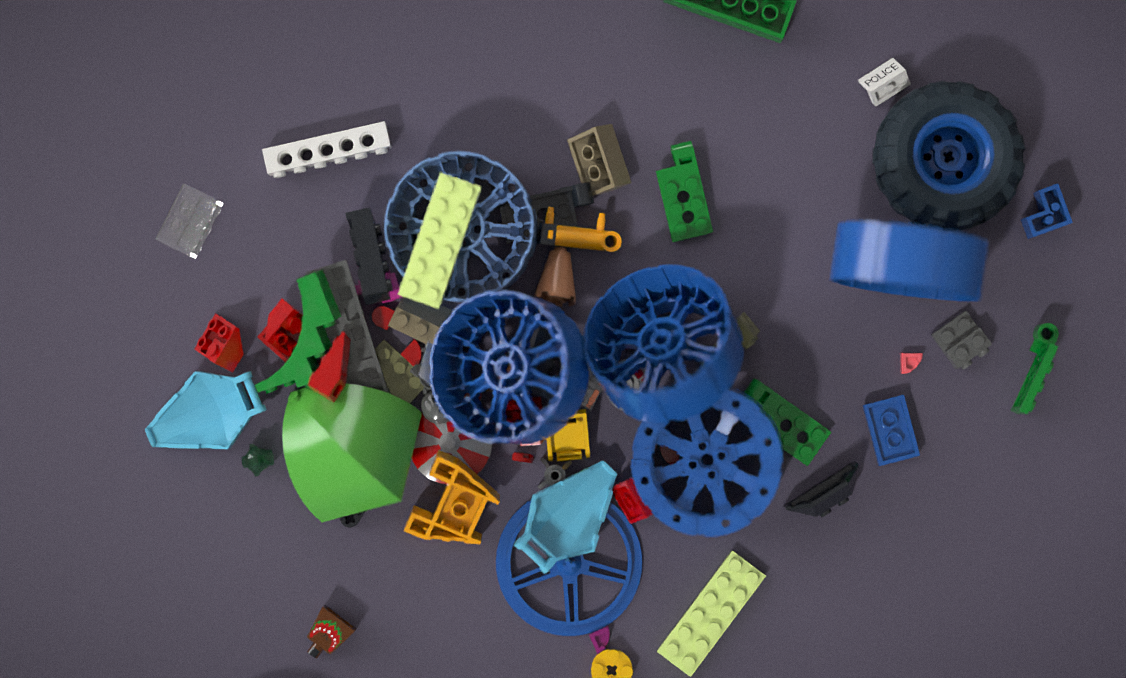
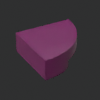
M608 625L589 634L597 654L602 652L609 642L610 631Z

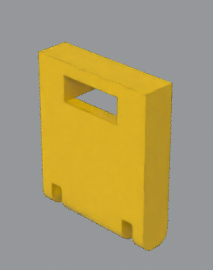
M586 409L578 410L573 417L569 418H576V422H566L567 424L560 431L546 438L549 462L553 461L552 452H556L557 461L582 459L581 450L585 449L586 458H590Z

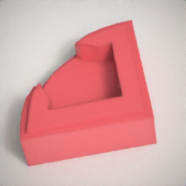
M900 353L901 374L913 371L921 362L923 353Z

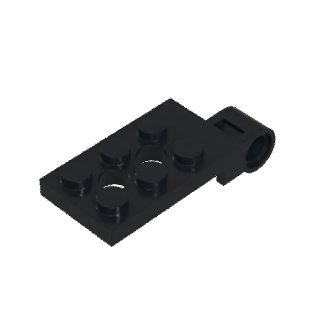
M590 182L530 196L536 215L541 209L554 207L553 224L578 227L574 208L595 203ZM508 201L503 205L500 204L499 209L502 223L507 225L508 223H515L513 215L515 213ZM537 216L539 227V223H545V220H540ZM529 229L524 230V236L529 237L531 235ZM506 237L507 244L514 242V240L507 239Z

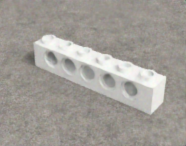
M383 121L262 149L267 174L274 176V178L286 176V172L302 173L307 171L306 168L312 166L315 169L324 168L327 166L326 163L335 162V164L347 162V158L355 157L356 160L368 157L367 154L373 152L376 155L388 153L387 149H391L392 146L387 124ZM366 137H373L374 143L371 146L366 147L363 145V140ZM346 141H352L354 146L352 150L344 151L343 144ZM325 146L333 147L331 155H323V148ZM307 150L312 151V158L308 161L303 160V153ZM285 155L292 156V162L289 165L282 164V158Z

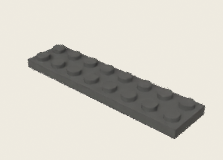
M347 259L305 272L308 275L323 269L341 317L335 320V325L325 328L331 345L334 339L340 336L342 331L351 339L346 384L366 386L389 393Z

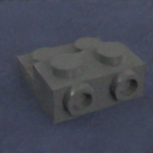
M967 311L962 312L931 334L955 369L961 367L964 370L973 363L972 358L977 355L979 357L984 356L990 351L988 347L992 345Z

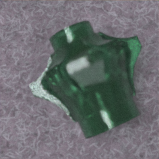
M249 444L246 455L241 457L243 468H248L254 474V477H257L264 469L274 465L273 452L271 449L266 450L254 444Z

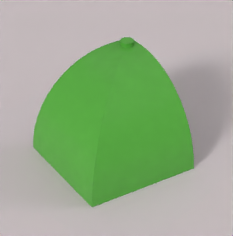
M346 384L335 402L314 392L311 388L305 387L290 392L283 420V450L292 483L310 512L321 522H326L402 501L422 412L394 395L354 384Z

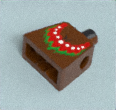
M324 605L307 635V638L314 642L307 652L316 659L323 650L331 655L357 628Z

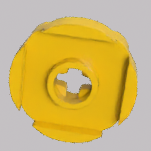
M605 649L597 654L592 661V678H631L633 674L631 660L621 650ZM608 665L612 667L614 665L617 666L615 675H608L606 673Z

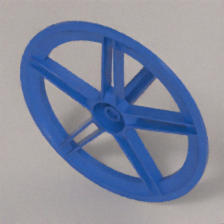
M531 500L528 501L510 518L498 543L496 572L506 601L525 622L541 631L554 635H584L607 626L628 607L640 583L642 552L632 524L629 523L624 513L610 502L605 518H608L622 536L627 552V572L585 560L582 554L559 560L550 569V574L515 586L514 582L541 571L538 567L515 578H512L511 573L512 547L518 533L527 522ZM594 566L625 575L626 578L624 580L590 572L589 567ZM584 574L623 583L621 591L606 609L590 618L578 620V575ZM560 575L563 578L566 621L551 619L538 613L524 601L517 590ZM567 584H573L574 621H570Z

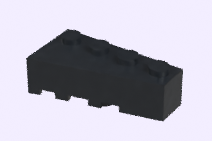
M370 207L346 212V219L351 228L349 230L350 238L354 249H356L353 252L356 265L359 267L357 272L362 296L366 305L391 300L390 292L393 291L391 279H387L386 273L390 271L387 260H383V254H386L384 242H380L379 236H383L380 223L376 224Z

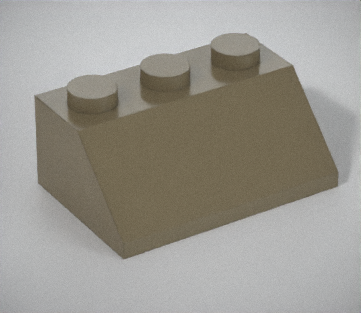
M612 124L596 126L567 140L581 183L590 182L593 197L631 183Z
M403 296L388 326L427 344V341L433 344L441 325L452 315L451 312L453 310L442 305L438 309Z

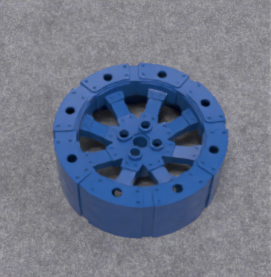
M867 221L837 223L829 280L848 287L902 296L948 301H981L989 242L966 234L951 231L941 232L940 229L894 223L887 225L882 222Z
M659 265L658 267H648L636 271L611 286L607 290L608 292L603 297H600L587 319L583 337L585 339V345L583 346L586 360L611 402L632 418L651 423H669V420L677 419L680 421L695 416L715 404L721 398L720 395L725 390H729L740 371L744 355V348L742 346L744 341L741 329L720 287L710 277L707 278L696 269L680 265ZM672 311L667 318L657 319L656 317L657 315ZM695 313L705 316L702 318L703 320L691 324H683L688 314ZM646 323L641 332L632 333L637 327ZM707 334H717L719 337L717 348H707L694 342L696 338ZM626 348L637 349L634 355L619 364L623 350ZM694 359L706 364L699 373L691 377L685 370L684 360L692 361ZM641 368H647L644 383L641 384L640 390L633 387L630 388L627 384L631 379L630 377ZM666 370H669L676 378L677 386L666 390L665 388L658 390L661 376H664Z
M491 291L466 300L452 311V315L443 322L431 350L429 363L431 366L430 383L434 398L441 412L459 431L474 439L486 442L530 444L554 435L567 424L566 422L570 417L576 414L584 399L589 381V371H587V360L583 346L585 341L575 322L568 318L561 308L546 300L510 291ZM514 316L522 317L521 325L515 337L510 341L504 328L505 320L514 318ZM540 324L548 328V332L553 339L538 348L529 349L531 344L529 341L535 329H538ZM487 331H490L493 341L490 351H484L478 346ZM465 346L470 347L468 353L464 352ZM553 356H560L561 363H563L560 378L542 374L536 367L542 364V361ZM476 361L482 364L483 373L482 376L472 381L471 367L472 362ZM509 364H511L512 370L510 373H508L507 367ZM529 385L544 388L554 394L549 402L551 404L542 411L539 407H536L530 395ZM493 388L494 397L491 409L486 411L478 397L485 390ZM469 393L470 396L464 398L465 394ZM512 397L516 399L522 411L523 421L516 423L506 421V408L508 400H511Z
M730 387L728 391L725 390L720 395L721 398L712 405L716 409L723 410L717 429L711 435L704 428L700 416L701 413L687 418L692 431V441L683 440L671 434L665 428L669 423L642 421L634 438L631 468L636 489L644 504L648 505L653 511L652 514L661 522L679 532L693 536L698 534L705 535V537H714L740 530L750 524L757 515L759 517L773 499L783 472L784 451L779 430L770 414L766 413L763 406L757 400L733 387ZM738 400L740 402L739 408H733L732 401ZM738 419L750 427L754 437L738 444H727L728 434ZM648 427L653 430L651 436L645 434V429ZM766 438L772 440L771 446H765L764 440ZM705 442L707 445L706 449L701 450L699 443ZM657 444L665 445L677 451L683 458L678 460L677 463L665 467H655L653 453ZM724 452L726 458L723 460L719 459L718 453ZM760 453L762 468H760L759 476L744 472L733 461L739 459L740 456ZM711 454L714 458L713 464L706 465L702 460L703 455ZM690 461H695L697 463V467L695 469H692L690 467ZM714 471L716 477L713 479L709 478L708 472ZM679 475H689L688 485L683 495L676 502L670 496H666L665 490L661 486L662 483ZM644 476L648 477L649 483L647 485L644 484ZM724 479L735 481L744 486V489L749 492V495L742 504L739 503L734 507L731 506L725 494ZM706 484L708 490L712 493L715 513L703 515L700 512L692 511V507L699 490ZM763 487L768 489L766 496L760 494V489ZM675 514L680 515L681 521L679 518H673ZM728 519L730 521L729 526L724 527L722 521Z

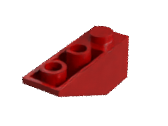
M343 331L340 336L334 339L332 348L328 354L323 356L321 365L310 376L308 386L314 392L332 402L336 401L346 385L351 339Z

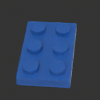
M904 395L862 405L878 466L920 456Z

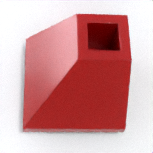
M282 298L268 316L265 340L289 358L299 340L303 314Z
M215 313L202 337L199 338L195 350L213 363L233 373L244 355L240 330Z

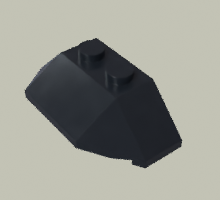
M856 461L849 463L783 505L784 508L815 517L819 515L821 518L832 511L831 507L836 504L841 506L850 500L848 497L853 493L858 463Z

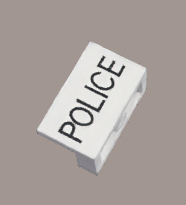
M894 58L858 80L867 90L871 102L875 106H878L911 85L906 70Z

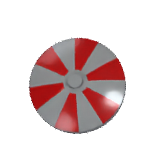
M422 413L411 459L424 476L435 482L447 484L429 475L431 465L438 450L459 458L478 474L488 462L492 450V442L477 440L462 433L453 426L451 421L442 424L432 423Z

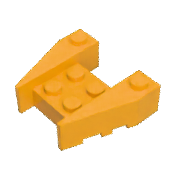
M438 450L431 465L429 475L446 482L447 485L434 513L413 505L405 523L404 531L426 540L440 539L448 542L462 541L464 543L480 544L482 534L474 531L487 500L499 504L500 494L459 458Z

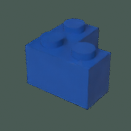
M1058 183L1034 192L1033 195L1040 212L1021 219L1027 239L1073 223Z

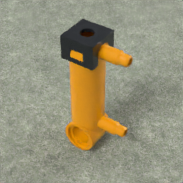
M548 207L545 223H539L537 244L614 252L620 248L622 241L617 232L604 230L605 213H599L596 229L553 224L554 207ZM610 235L613 237L614 242L612 246L607 247L605 239Z

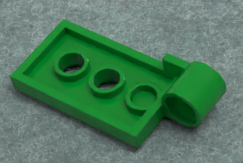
M690 140L670 145L675 166L656 170L655 172L672 242L713 233L692 142ZM685 190L688 192L689 198L686 202H679L677 195L680 191ZM685 211H691L694 215L693 220L689 223L684 222L682 219Z
M1052 323L1039 324L1033 330L1034 340L1029 351L1036 353V356L1010 410L1017 414L1032 412L1036 405V400H1034L1037 392L1040 393L1045 385L1043 379L1046 373L1049 374L1053 368L1054 362L1052 360L1058 349L1055 343L1059 332ZM1044 328H1047L1050 332L1047 340L1041 335Z
M753 378L744 392L757 400L763 406L766 413L770 414L782 439L783 450L808 466L831 434V431L762 382ZM788 419L791 426L788 430L782 431L780 423ZM805 431L807 433L806 441L798 442V433Z

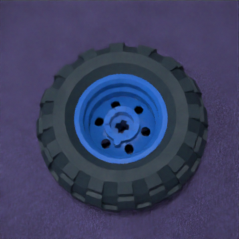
M939 81L911 91L890 109L876 133L872 164L875 167V179L880 192L884 193L889 201V205L898 214L903 215L911 221L910 223L920 227L940 229L941 232H954L970 229L987 222L998 215L1009 204L1016 194L1020 180L1023 178L1025 169L1023 156L1026 149L1023 135H1020L1016 125V118L1010 109L1007 110L998 101V97L988 90L983 91L974 87V84ZM935 135L940 136L939 143L934 141L933 137ZM956 135L962 137L961 142L955 140ZM925 153L931 156L930 161H925L923 159V155ZM967 153H971L973 155V159L971 161L966 159ZM949 154L948 158L950 160L945 162V157L942 155ZM936 171H940L941 179H935L934 173ZM957 171L963 174L961 179L956 178L955 174Z

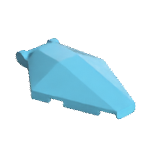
M195 371L180 391L172 396L155 415L154 420L145 428L151 446L230 449L252 416L267 410L265 404L262 405L251 379L253 377L251 371L237 377ZM243 381H244V384H245V386H246V389H247V391H248V393H249V396H250V398H251V401H252V403H253V405H254V408H253V409H252L251 403H250V401H249V398H248V396H247V394H246V391H245V389H244V386L241 384V382H243Z
M600 461L533 494L525 533L516 540L514 546L519 550L522 549L540 566L539 569L543 573H547L559 560L594 552L599 539L600 526L605 520L614 492L612 491L618 474L605 461ZM529 540L549 557L546 561L527 543Z

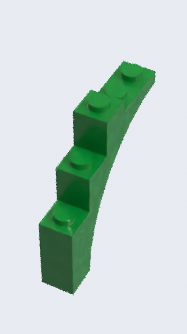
M323 269L297 279L303 306L302 329L298 343L292 355L280 370L255 384L257 392L265 390L266 393L277 390V386L281 384L287 387L296 383L297 388L304 385L306 388H310L308 386L310 376L319 368L316 358L327 354L326 350L332 347L325 328L335 325V320L341 317Z

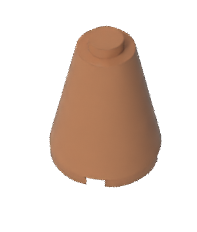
M555 247L554 250L549 252L534 297L551 302L558 307H562L563 303H568V306L576 304L571 254L563 247Z

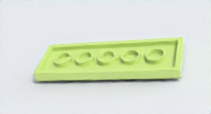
M440 173L398 295L438 309L440 308L480 194L481 186Z
M731 551L658 648L657 652L691 677L766 575L734 551Z

